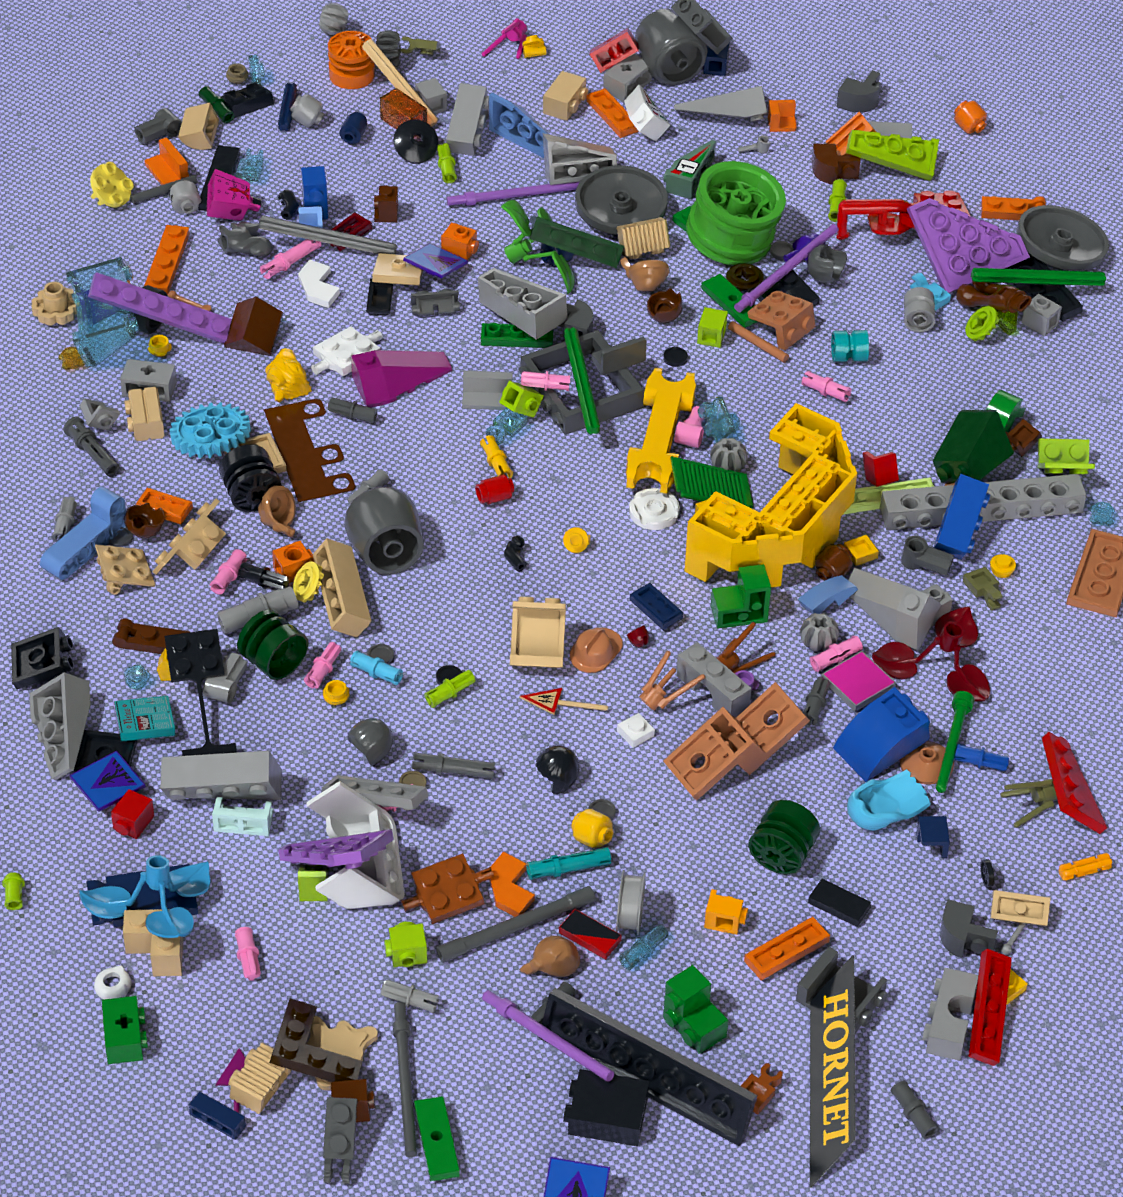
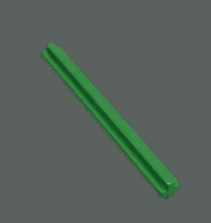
M973 268L971 272L973 282L1104 286L1106 281L1104 272Z
M574 327L571 329L566 328L564 330V337L586 431L590 435L598 434L600 432V424L578 332Z

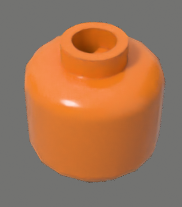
M965 100L954 111L955 123L967 134L973 132L980 133L987 125L985 122L987 112L976 101L968 102Z

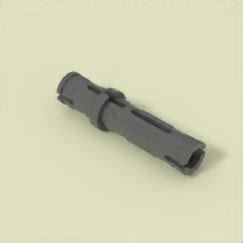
M414 752L413 755L414 760L424 761H412V769L436 771L438 775H442V772L489 778L491 780L494 778V771L483 769L495 770V762L445 757L442 753H439L437 756Z

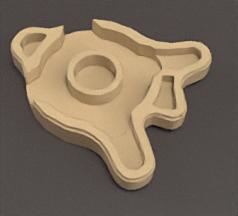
M314 1016L309 1033L311 1037L307 1044L363 1061L364 1051L378 1039V1031L373 1026L356 1029L344 1020L339 1021L335 1028L330 1029L320 1017ZM315 1077L317 1086L320 1089L331 1090L330 1081Z

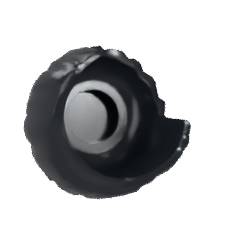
M563 745L550 746L541 752L536 759L538 772H541V775L548 778L549 781H553V794L563 793L575 783L579 774V760L571 749Z

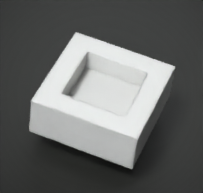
M640 713L617 724V732L632 748L655 736V729Z

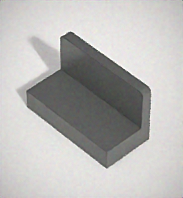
M644 337L632 339L594 352L591 355V361L602 375L646 361L647 340Z

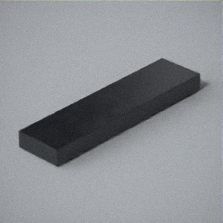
M217 146L200 195L201 203H199L198 210L207 211L208 183L215 169L233 176L240 156L239 147Z

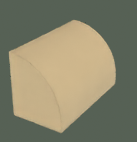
M211 103L185 109L178 138L188 147L198 150L212 148L219 118Z

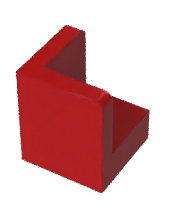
M868 451L863 452L865 479L878 487L899 480L897 458L894 452L874 456Z

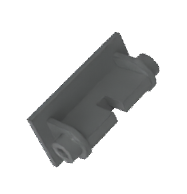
M442 289L439 292L418 291L415 294H411L410 305L412 314H417V316L434 315L433 307L437 306L439 314H454L455 311H460L458 301L459 290Z

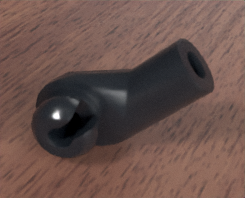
M284 190L278 195V200H283L281 204L286 205L281 212V216L285 220H290L298 209L299 203L292 191Z
M513 536L511 541L507 543L504 557L517 572H520L526 567V562L520 556L525 541L520 536Z

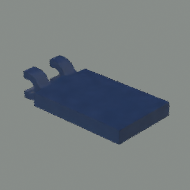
M184 864L178 866H171L169 867V872L190 865ZM146 870L106 876V883L98 880L86 881L87 889L93 890L100 887L117 886L124 888L132 896L140 880V873L146 872ZM145 881L134 904L127 906V910L161 909L160 890L150 889ZM165 888L167 909L182 907L188 910L191 915H198L196 896L183 897L176 891L170 892L168 888ZM91 913L93 926L113 921L114 928L123 926L124 915L118 918L106 919Z

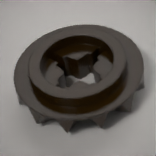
M737 264L728 269L726 279L738 288L740 292L747 290L750 293L753 288L763 282L764 275L754 265Z

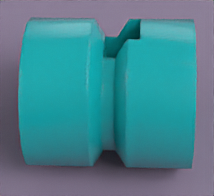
M846 330L832 331L831 353L833 362H847L849 358H852L854 362L868 361V331L853 330L851 334H848Z

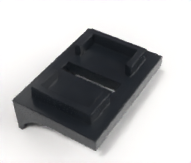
M257 82L248 84L246 88L238 91L231 90L225 92L221 96L225 101V105L235 114L234 118L274 104L272 92Z

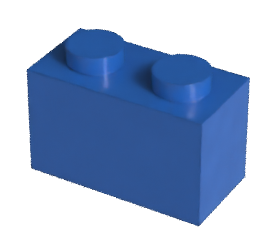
M324 166L302 167L303 207L322 206V220H328Z

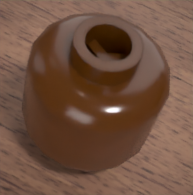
M841 544L826 546L815 558L816 574L823 581L841 575L844 577L853 566L851 552Z

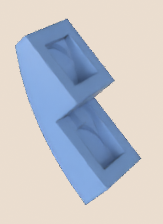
M842 575L836 576L814 586L799 597L798 601L810 613L820 614L832 602L840 606L858 588Z

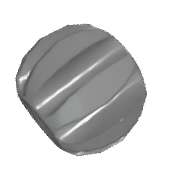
M338 3L326 4L322 9L319 20L320 29L330 36L345 31L349 16L348 10Z
M732 437L720 439L718 443L713 445L710 454L713 466L734 472H739L744 468L748 458L746 447L741 441H737Z
M826 613L811 614L803 621L800 628L801 641L806 647H810L815 652L829 649V645L836 643L839 637L838 624Z

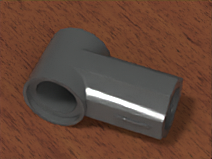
M163 108L155 114L154 119L134 127L135 135L142 145L164 135L175 137L179 134L182 121L168 108Z
M910 536L905 540L901 563L908 569L915 570L923 567L947 576L955 555L928 546L927 541L920 536Z

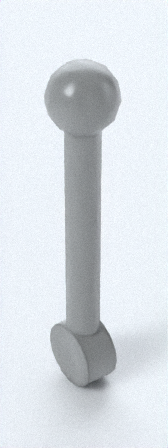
M1020 923L1007 944L1001 946L1003 954L1008 955L1011 953L1012 945L1025 927V923Z

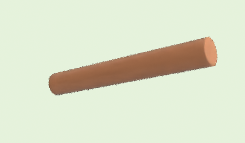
M734 321L729 323V330L783 363L789 359V354Z

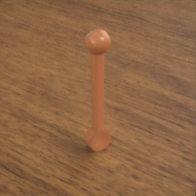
M175 291L168 293V297L212 312L210 305L203 306L177 295Z

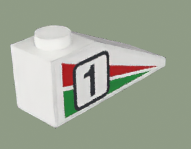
M638 84L624 101L629 119L640 133L657 141L669 128L670 123L642 86Z

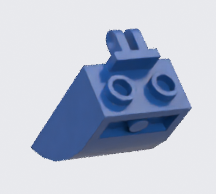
M894 687L871 702L854 717L837 739L833 749L865 782H868L930 739V720L922 710L918 711L908 695L905 693L901 694Z

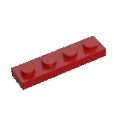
M987 948L981 952L968 1057L995 1066L1000 1063L1012 958Z

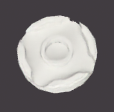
M658 488L644 489L637 492L629 504L630 518L635 524L644 529L663 530L672 526L679 516L680 507L676 497L670 492L668 494L660 493Z

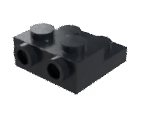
M57 627L12 643V684L14 687L20 689L40 681L46 684L64 672L70 674V671L74 670V663L69 655V651L74 649L70 636L65 635Z

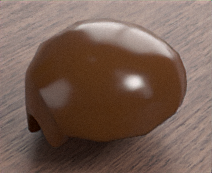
M671 288L667 291H659L652 294L647 301L648 314L657 322L669 323L677 319L682 313L683 300L681 293L676 294Z
M149 503L141 506L133 505L127 508L124 524L133 535L147 539L159 533L166 516L162 508L154 510Z

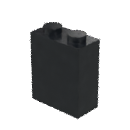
M579 1069L577 1080H572L570 1085L569 1097L573 1098L572 1104H566L563 1122L568 1123V1135L638 1147L648 1102L649 1081L614 1075L613 1079L607 1082L592 1071Z

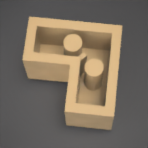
M162 909L124 910L123 938L125 953H151L153 976H182L184 937H159L150 933L146 928L147 916L152 912L162 911Z

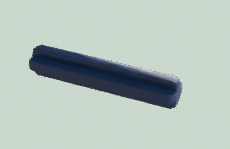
M288 82L285 85L278 119V129L280 131L284 130L287 132L291 126L292 112L290 109L297 95V85L295 83L291 84Z

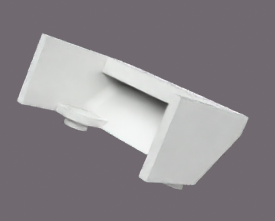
M341 781L309 800L307 807L326 818V832L330 838L392 829L394 840L386 845L385 850L378 851V855L370 857L369 861L362 862L360 867L341 869L316 885V891L346 909L394 905L402 900L405 896L396 825L391 815Z

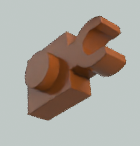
M769 1063L762 1066L759 1078L751 1073L741 1085V1087L758 1095L753 1110L757 1115L775 1096L776 1089L774 1087L779 1086L782 1082V1071H779L776 1076L768 1075L771 1065Z

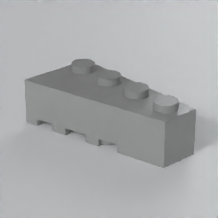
M495 268L478 277L479 302L536 340L567 320L566 294Z

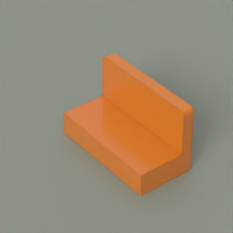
M167 137L159 140L160 154L144 160L145 166L161 185L189 176L188 162Z

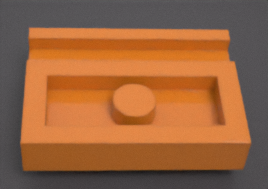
M858 112L825 142L827 144H836L837 155H850L846 153L848 137L852 130L876 131L865 117Z

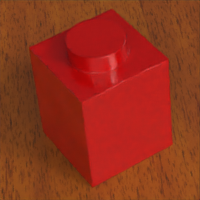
M128 789L111 811L113 829L121 835H128L137 839L154 818L153 800Z

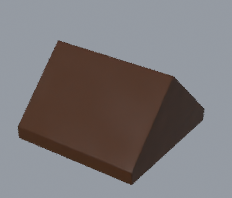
M258 297L237 303L224 347L271 356L283 312Z

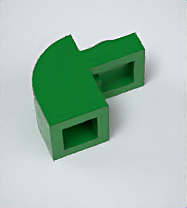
M999 390L991 399L986 410H997L1005 431L1009 433L1015 418L1023 417L1026 408L1021 406L1022 398Z

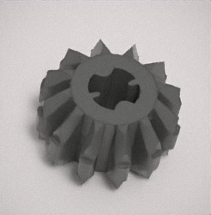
M391 30L379 32L376 36V45L391 63L398 67L401 58V43L398 32Z

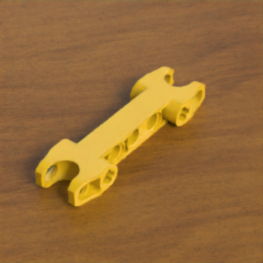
M655 367L647 379L643 405L652 406L653 408L643 447L629 448L626 466V488L634 489L639 480L652 478L660 483V493L667 494L675 483L670 457L680 458V454L670 453L680 411H692L695 403L696 383L695 373L687 372L683 380L671 382L663 378V368Z

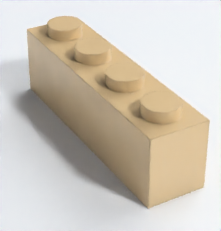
M326 538L313 553V559L315 563L322 566L324 577L321 580L323 585L320 587L331 630L357 638L369 626L371 617L353 549L351 546Z

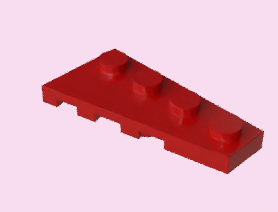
M1051 732L1046 733L1042 737V742L1060 811L1101 834L1107 829V825L1075 759L1069 742L1065 738L1058 737Z

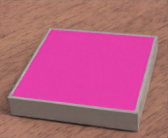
M863 651L821 675L824 679L829 680V688L854 712L867 706L892 688H896V682Z

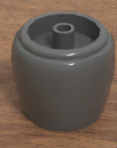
M669 8L659 9L650 13L639 24L635 34L639 53L648 66V72L658 82L666 85L683 84L700 72L706 62L707 45L687 26L674 10Z
M375 487L364 491L352 501L346 511L345 530L353 549L372 571L383 575L397 574L409 569L418 561L424 546L422 525L416 505L405 492L393 487Z

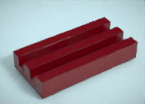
M354 212L331 230L362 236L372 229V222ZM330 244L332 247L337 246V250H339V251H342L343 249L346 248V247H342V246Z

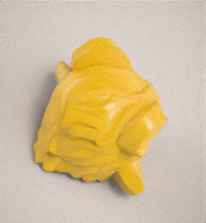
M281 349L274 360L265 368L266 380L271 384L275 401L279 403L284 398L286 400H289V398L294 399L295 397L308 395L312 391V386L309 385L306 372L291 349Z

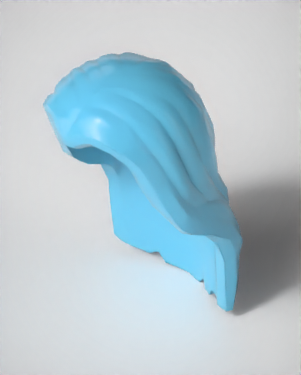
M906 769L885 780L872 779L859 786L848 798L847 812L852 821L859 827L866 830H878L885 828L890 823L916 816L927 809L931 803L921 783H916V779L910 777L911 772Z

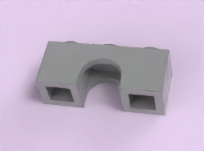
M698 642L678 654L676 676L687 684L701 674H704L705 679L691 689L695 691L705 685L711 693L712 707L719 711L724 707L736 718L750 705L752 688Z
M944 968L942 979L936 978L933 995H938L937 1001L931 1000L928 1017L933 1018L932 1024H925L922 1038L923 1041H928L926 1053L960 1061L968 1021L956 1018L952 1013L971 1014L978 975Z

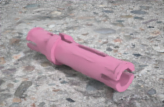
M305 239L286 252L278 253L273 260L260 267L261 274L268 271L263 277L270 279L280 271L288 270L291 264L319 249L321 242Z

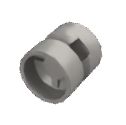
M916 287L910 289L904 295V323L911 331L925 332L930 330L935 324V298L933 292L929 289Z

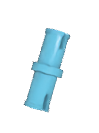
M358 650L351 656L350 665L369 673V676L372 678L379 677L393 685H398L402 680L403 670L385 663L382 658H373Z

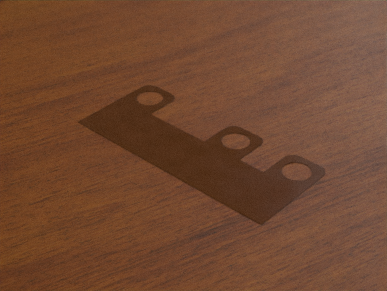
M311 399L264 409L278 450L286 464V471L298 502L355 489L354 481L349 473L325 477L322 465L340 462L344 459L340 446L337 444L317 448L313 446L304 420L323 416L326 413L320 399ZM314 403L320 407V410L315 414H308L304 411V407L307 404ZM326 449H334L337 451L338 456L335 459L327 460L322 457V452ZM337 478H346L349 481V485L344 489H338L334 487L333 481Z

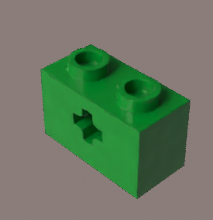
M137 996L102 1000L105 1049L108 1065L142 1061V1049L148 1048L146 1030H140V1025L146 1024L144 1007H138Z

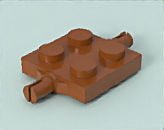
M462 853L412 872L411 876L416 887V895L401 900L405 912L421 906L427 912L431 924L484 905V899L479 890V883L494 878L491 867L475 873L469 867Z

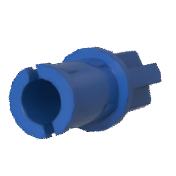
M959 743L957 745L955 761L977 765L979 769L981 766L1001 771H1006L1009 764V757L984 751V747L978 749Z

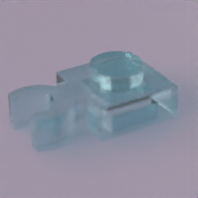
M249 148L246 150V159H240L236 171L237 178L248 182H259L264 168L263 150H260L257 155H252Z
M506 407L493 419V426L487 428L486 436H497L496 442L498 445H501L505 441L506 435L513 438L527 425V416L513 412Z

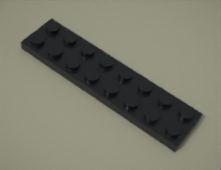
M554 988L549 993L542 1021L543 1026L612 1070L614 1075L648 1080V1098L735 1145H741L746 1137L758 1095L557 988Z

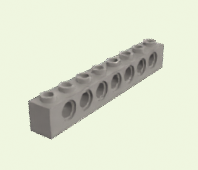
M1079 474L985 482L989 484L987 493L991 495L986 508L982 507L979 515L983 517L982 522L1083 513L1086 492ZM954 485L882 491L880 511L886 530L941 526Z

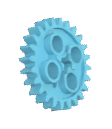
M222 402L217 406L209 403L208 407L200 404L197 410L191 407L190 413L182 412V417H175L176 422H172V428L169 429L172 445H175V450H181V454L188 452L189 457L198 454V458H202L203 455H208V458H211L213 454H217L220 457L223 451L228 453L231 451V448L239 447V443L245 444V438H250L249 432H251L249 416L246 415L245 410L240 411L239 406L232 408V404L223 407Z

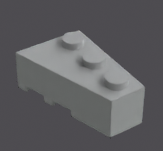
M543 133L545 177L550 185L580 182L586 175L597 169L617 166V155L611 147Z

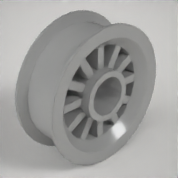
M625 870L622 871L616 932L620 928L637 930V935H639L646 872H644L643 876L626 875Z

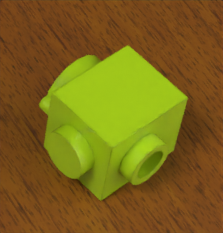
M509 380L503 390L499 403L513 412L534 418L544 395L529 386H522L520 383Z
M405 921L389 928V939L384 940L386 957L391 956L393 968L427 963V944L423 923L415 924Z

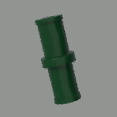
M209 86L201 88L199 97L205 103H211L215 113L224 124L230 123L234 119L235 114L225 105L224 99L217 96Z

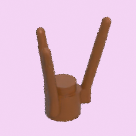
M754 622L738 638H734L717 657L734 674L776 656L775 652H771L738 667L740 659L734 650L756 626Z

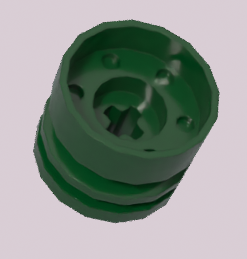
M270 609L260 611L253 616L243 627L237 641L238 652L248 659L250 663L255 664L261 672L272 680L283 679L294 672L303 661L308 649L307 637L296 627L289 625L287 620L281 617L275 610Z
M777 800L768 806L761 818L760 824L755 828L754 833L749 839L748 848L754 859L766 869L778 874H793L803 865L804 860L808 856V851L813 847L820 835L821 827L812 812L801 804L790 800Z

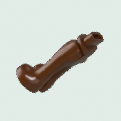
M973 282L974 287L969 284H963L958 288L956 294L957 301L962 306L971 308L990 306L1002 313L1022 312L1032 301L1030 296H1027L1024 291L1014 286L989 282Z

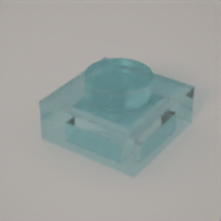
M250 55L248 59L251 82H257L261 85V77L265 76L264 65L259 63L257 55Z

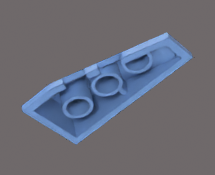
M495 93L489 94V130L544 158L543 133L551 134L524 108Z

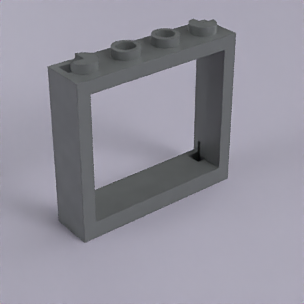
M598 330L579 336L583 356L611 347ZM564 341L521 356L518 369L520 374L524 371L541 373L540 371L570 361L566 342ZM627 367L607 374L620 393L594 401L599 423L643 408L644 389ZM531 387L544 395L541 406L545 412L548 411L554 425H558L564 435L586 428L581 406L568 410L553 389L547 388V391H545L544 388Z

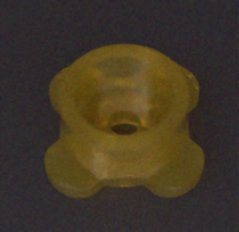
M76 347L65 348L59 354L62 368L69 370L83 367L86 362L82 359V351Z

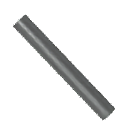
M195 175L132 194L130 195L131 202L135 204L169 193L172 185L179 181H190L197 184V178Z

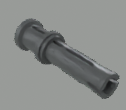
M76 416L69 419L63 427L64 433L67 436H71L76 447L85 450L107 476L115 475L120 466L95 440V433L84 426V421L80 417Z

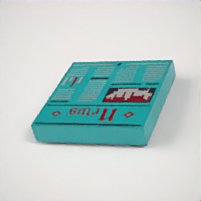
M168 696L115 701V712L121 741L175 735V725Z

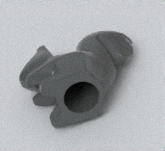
M250 222L231 223V230H228L223 225L219 226L221 235L218 238V244L225 254L239 252L251 253L252 255L262 257L268 256L273 250L269 239L258 236L259 224Z

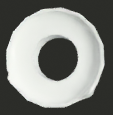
M122 965L110 967L97 975L94 989L96 994L102 999L121 998L127 996L132 982ZM109 977H118L120 979V982L113 987L104 984L105 980Z

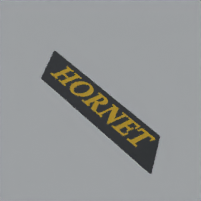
M854 955L847 960L810 1001V1188L814 1186L855 1141Z

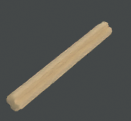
M372 39L364 42L363 50L421 120L432 127L435 126L438 118Z

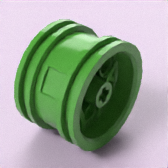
M726 161L707 168L701 175L695 195L696 201L691 207L686 223V232L690 242L706 257L727 265L753 264L760 261L770 251L776 232L775 227L779 223L784 211L786 197L781 184L766 170L745 162Z

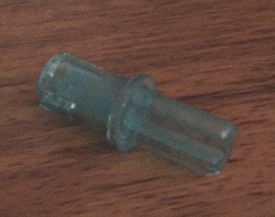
M658 925L645 936L637 937L635 943L619 956L622 966L627 970H632L646 956L650 957L653 954V949L668 937V931L663 925Z

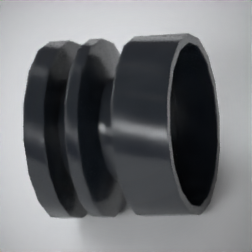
M243 445L236 447L228 452L220 462V477L227 488L232 504L240 511H258L262 497L268 489L276 485L282 486L268 452L261 446Z

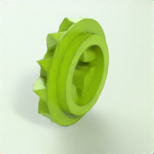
M990 306L977 310L966 324V335L973 341L979 339L983 341L986 335H991V331L997 328L995 324L1000 320L998 312Z

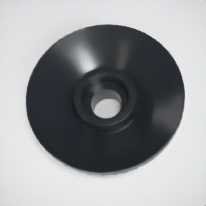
M412 119L399 125L395 131L393 143L396 152L401 158L411 163H423L435 155L438 147V136L433 127L428 123ZM414 136H419L421 141H415Z

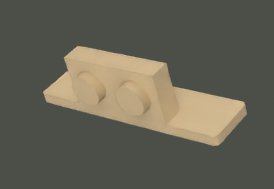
M217 498L211 504L205 502L196 512L200 517L197 520L192 517L183 528L186 533L183 536L178 534L171 541L169 546L172 549L169 553L164 550L154 561L158 565L152 571L155 575L175 553L195 570L225 536L226 533L207 517L220 502Z

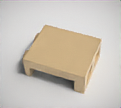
M519 597L518 601H513L510 666L563 668L566 604H561V599L545 598V603L534 602V597Z

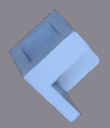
M322 206L298 207L299 223L323 228ZM300 238V243L304 241L305 238Z

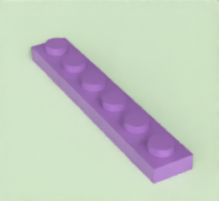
M97 272L93 275L89 298L220 343L227 341L231 319Z

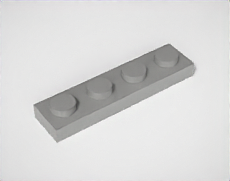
M336 775L321 787L323 792L341 781L381 807L392 806L403 808L404 810H413L428 798L427 787L341 775Z

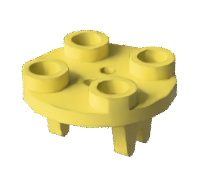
M113 162L100 164L92 171L90 176V184L93 190L91 198H98V205L105 204L116 208L123 206L129 201L134 184Z

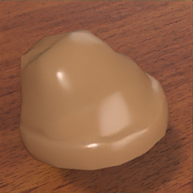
M626 257L620 260L622 267L626 270V276L632 279L637 291H655L670 273L668 264L661 260H644L632 266Z
M277 485L273 486L264 494L259 504L260 521L264 525L272 527L275 532L293 537L296 530L290 527L294 520L296 512L295 499L288 488Z
M549 936L539 942L533 952V959L529 963L524 964L520 968V972L531 975L542 971L556 977H568L578 969L580 955L573 942L561 936Z

